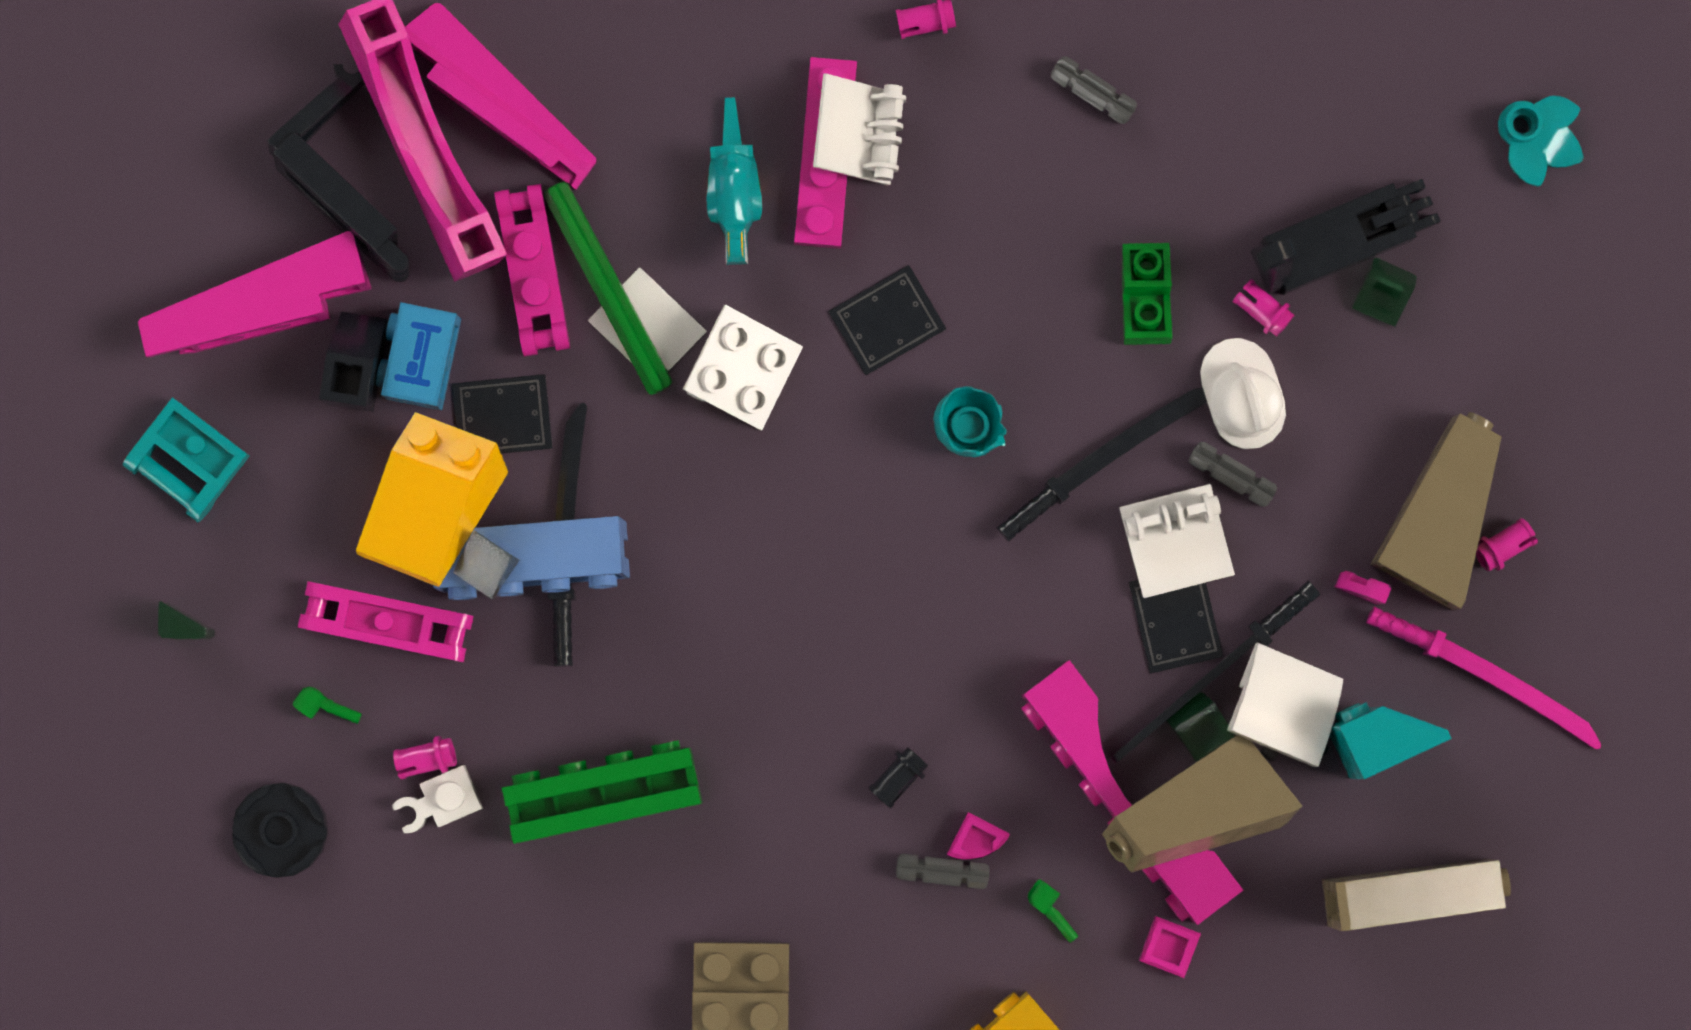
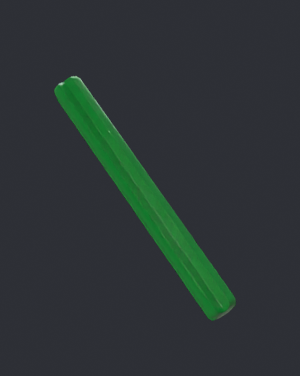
M566 182L551 186L544 192V198L644 387L650 395L666 390L672 385V378L571 188Z

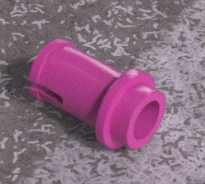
M936 0L937 3L903 10L897 9L896 15L901 39L942 30L943 34H947V29L956 27L951 0Z
M1250 279L1243 289L1252 295L1257 302H1252L1241 292L1236 295L1232 302L1265 327L1263 330L1265 334L1271 332L1277 337L1295 315L1288 310L1290 307L1288 303L1282 305L1257 285L1253 279Z
M1520 518L1516 523L1491 538L1485 536L1480 538L1476 558L1486 571L1489 572L1493 569L1499 571L1504 568L1505 561L1530 546L1536 545L1538 540L1536 537H1533L1536 534L1525 519Z
M435 736L433 742L393 751L394 765L396 771H399L398 777L400 780L438 769L442 773H446L449 771V767L456 766L457 764L452 740L450 738L442 739L441 736Z

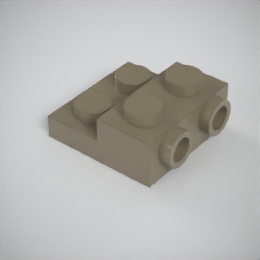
M694 942L692 1030H789V943Z

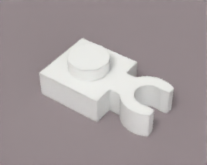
M465 765L420 783L419 785L425 797L421 799L403 797L392 805L394 810L410 806L416 812L415 821L402 827L404 833H413L420 830L425 825L427 818L431 816L434 817L439 828L483 809Z

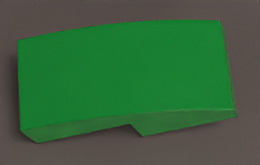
M1170 243L1122 244L1124 345L1171 344L1170 292L1172 281Z

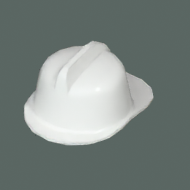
M1242 338L1225 339L1214 345L1203 359L1200 374L1202 388L1213 422L1220 436L1231 445L1243 449L1260 448L1270 443L1282 430L1286 417L1285 400L1270 358L1256 343Z

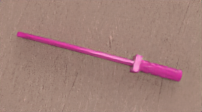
M1375 606L1371 609L1366 621L1367 624L1379 627L1380 630L1392 633L1393 636L1405 639L1406 642L1413 645H1418V647L1424 649L1423 655L1430 658H1437V656L1522 702L1591 748H1601V743L1589 722L1505 670L1445 639L1446 633L1439 630H1433L1432 632L1423 630L1421 627L1409 624L1408 621L1396 618L1395 615L1383 612L1382 609Z

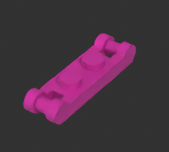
M542 185L527 186V191L511 194L509 189L494 192L504 248L507 253L506 260L523 356L537 355L538 349L555 347L556 351L570 349ZM531 209L533 222L516 225L514 212ZM550 316V329L534 331L533 319Z
M307 581L305 595L309 596L305 615L300 614L297 628L464 662L467 649L462 648L466 629L471 630L474 616ZM327 600L339 602L335 621L324 619ZM434 623L448 625L444 644L430 641Z

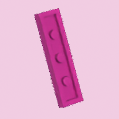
M810 57L795 245L841 249L847 175L813 167L823 74L827 73L856 81L857 61Z

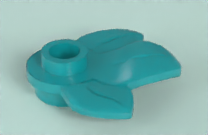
M1548 96L1535 104L1527 101L1511 103L1501 112L1498 119V131L1501 138L1509 145V165L1513 172L1525 183L1539 187L1545 179L1547 166L1565 168L1583 161L1584 156L1579 141L1568 128L1580 112V107L1574 102L1561 96ZM1515 118L1526 120L1528 123V131L1526 133H1519L1514 129L1513 121Z

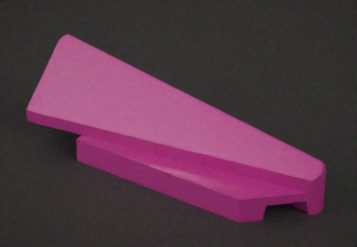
M432 4L405 26L412 49L434 64V67L426 76L432 87L559 179L568 183L570 187L575 190L578 189L595 166L596 157L442 4Z
M346 231L142 317L138 321V326L147 358L179 350L180 354L197 353L331 319L327 299L372 290L355 236L352 232Z

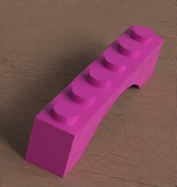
M372 0L346 10L338 25L454 282L497 265L507 253L487 209L466 180L441 131L422 83L409 35L393 0Z
M1068 660L1021 695L1027 702L1021 710L1037 731L1044 726L1056 741L1049 747L1066 769L1074 765L1085 780L1078 784L1095 807L1100 803L1104 804L1113 816L1107 822L1109 825L1117 815L1131 807L1132 804L1126 799L1113 778L1102 750L1098 726V697L1071 661ZM1210 850L1142 869L1152 883L1160 879L1171 894L1165 898V901L1181 922L1189 917L1194 924L1199 925L1243 891L1217 854Z

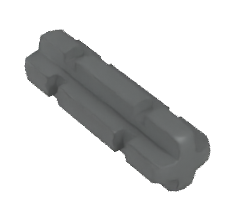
M1063 56L1058 60L1051 72V78L1063 87H1066L1068 84L1072 87L1071 92L1100 111L1108 110L1110 112L1108 116L1120 124H1125L1129 121L1137 108V103L1134 99L1124 93L1121 96L1115 93L1117 88L1086 68L1084 71L1078 69L1080 64L1069 57Z
M1201 441L1196 445L1189 457L1191 465L1203 472L1205 470L1210 471L1212 478L1241 495L1244 493L1250 495L1248 499L1261 507H1265L1271 502L1277 491L1276 484L1263 476L1260 479L1255 477L1256 472L1226 454L1220 456L1216 453L1218 449L1206 442Z
M900 854L897 858L896 876L900 880L915 881L916 878H922V882L959 887L961 883L967 884V888L985 889L989 881L990 869L985 863L970 862L969 865H965L961 860L925 856V860L918 859V855Z

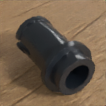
M909 747L902 753L897 750L895 755L898 758L873 785L871 784L868 787L890 808L894 806V803L918 777L921 779L925 777L923 771L928 767V764Z

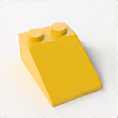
M415 412L391 450L356 548L357 554L439 587L508 474L497 443Z

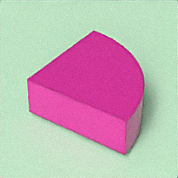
M1350 571L1340 572L1335 584V588L1375 605L1385 604L1391 591L1390 585L1373 578L1367 580Z
M967 812L946 854L963 860L982 858L998 850L1007 841L1010 833Z

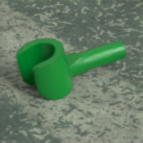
M314 687L303 688L293 701V706L310 719H313L320 708L355 724H358L362 715L360 712L328 699Z
M1038 879L1028 892V902L1046 915L1069 943L1073 942L1078 937V934L1062 914L1052 907L1060 893L1041 879Z

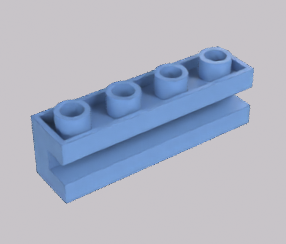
M619 516L475 528L439 587L433 585V587L440 592L448 593L449 600L477 598V591L495 589V596L523 595V587L542 586V592L545 593L570 591V583L588 582L590 589L617 587V579L630 578L629 559L625 557L624 541H628L627 522Z

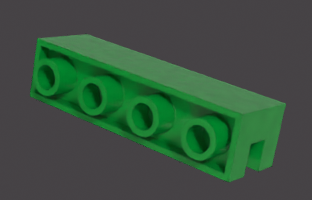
M679 740L651 746L652 756L634 759L633 751L630 750L604 756L606 765L588 769L586 760L558 766L560 775L541 779L539 770L511 776L513 785L502 787L505 806H508L512 824L509 826L513 844L702 804L691 748L681 749Z

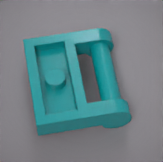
M172 397L127 455L123 466L133 474L139 472L187 508L186 514L198 523L209 513L217 498L250 455ZM157 446L207 483L199 494L151 458L152 452Z

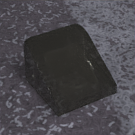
M474 531L453 573L493 600L520 560L481 533Z

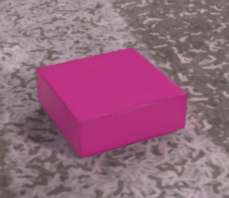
M1155 916L1138 960L1184 978L1201 933Z

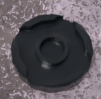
M288 783L264 785L251 792L238 806L233 819V846L242 862L258 874L275 878L294 876L311 867L324 851L328 836L326 814L317 798L304 788Z

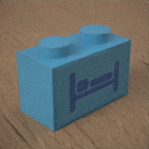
M400 302L398 314L391 313L387 325L386 340L392 341L389 359H381L377 372L376 386L382 387L381 395L384 398L442 411L461 324V318L456 313Z

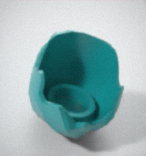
M971 386L954 388L936 406L933 417L934 430L938 440L950 452L962 457H980L998 446L1006 445L1004 435H1006L1007 429L1000 423L1003 415L1002 407L998 405L990 393Z

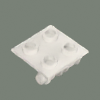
M827 73L823 74L813 167L890 185L893 180V173L899 171V166L897 165L899 146L896 145L902 143V138L896 136V131L903 130V124L897 122L898 119L902 118L903 103L906 102V96L902 95L903 87L886 84L884 89Z
M724 305L683 390L687 391V394L702 402L706 401L762 431L803 346L735 309Z
M1211 484L1119 507L1143 598L1235 575L1219 514H1221L1217 495H1213Z

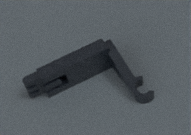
M333 64L337 79L267 140L269 153L274 158L276 170L342 233L346 231L352 232L359 249L394 281L404 282L409 277V260L397 247V228L307 144L365 84L360 71L348 73L344 70L343 64Z
M1423 179L1398 189L1392 183L1264 237L1260 241L1261 246L1253 248L1250 252L1268 294L1281 290L1283 295L1409 243L1417 237V232L1440 223L1441 220L1438 213L1427 215L1421 220L1417 212L1434 205L1430 196L1412 202L1410 195L1417 194L1426 188ZM1392 222L1394 228L1386 232H1383L1388 229L1386 224Z

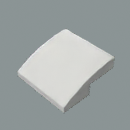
M1255 643L1239 685L1243 690L1227 731L1312 767H1318L1335 719L1343 679L1265 645Z

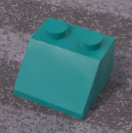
M1367 702L1362 704L1356 703L1336 712L1335 719L1337 722L1332 725L1329 735L1350 779H1367L1452 739L1447 729L1384 706L1369 707Z

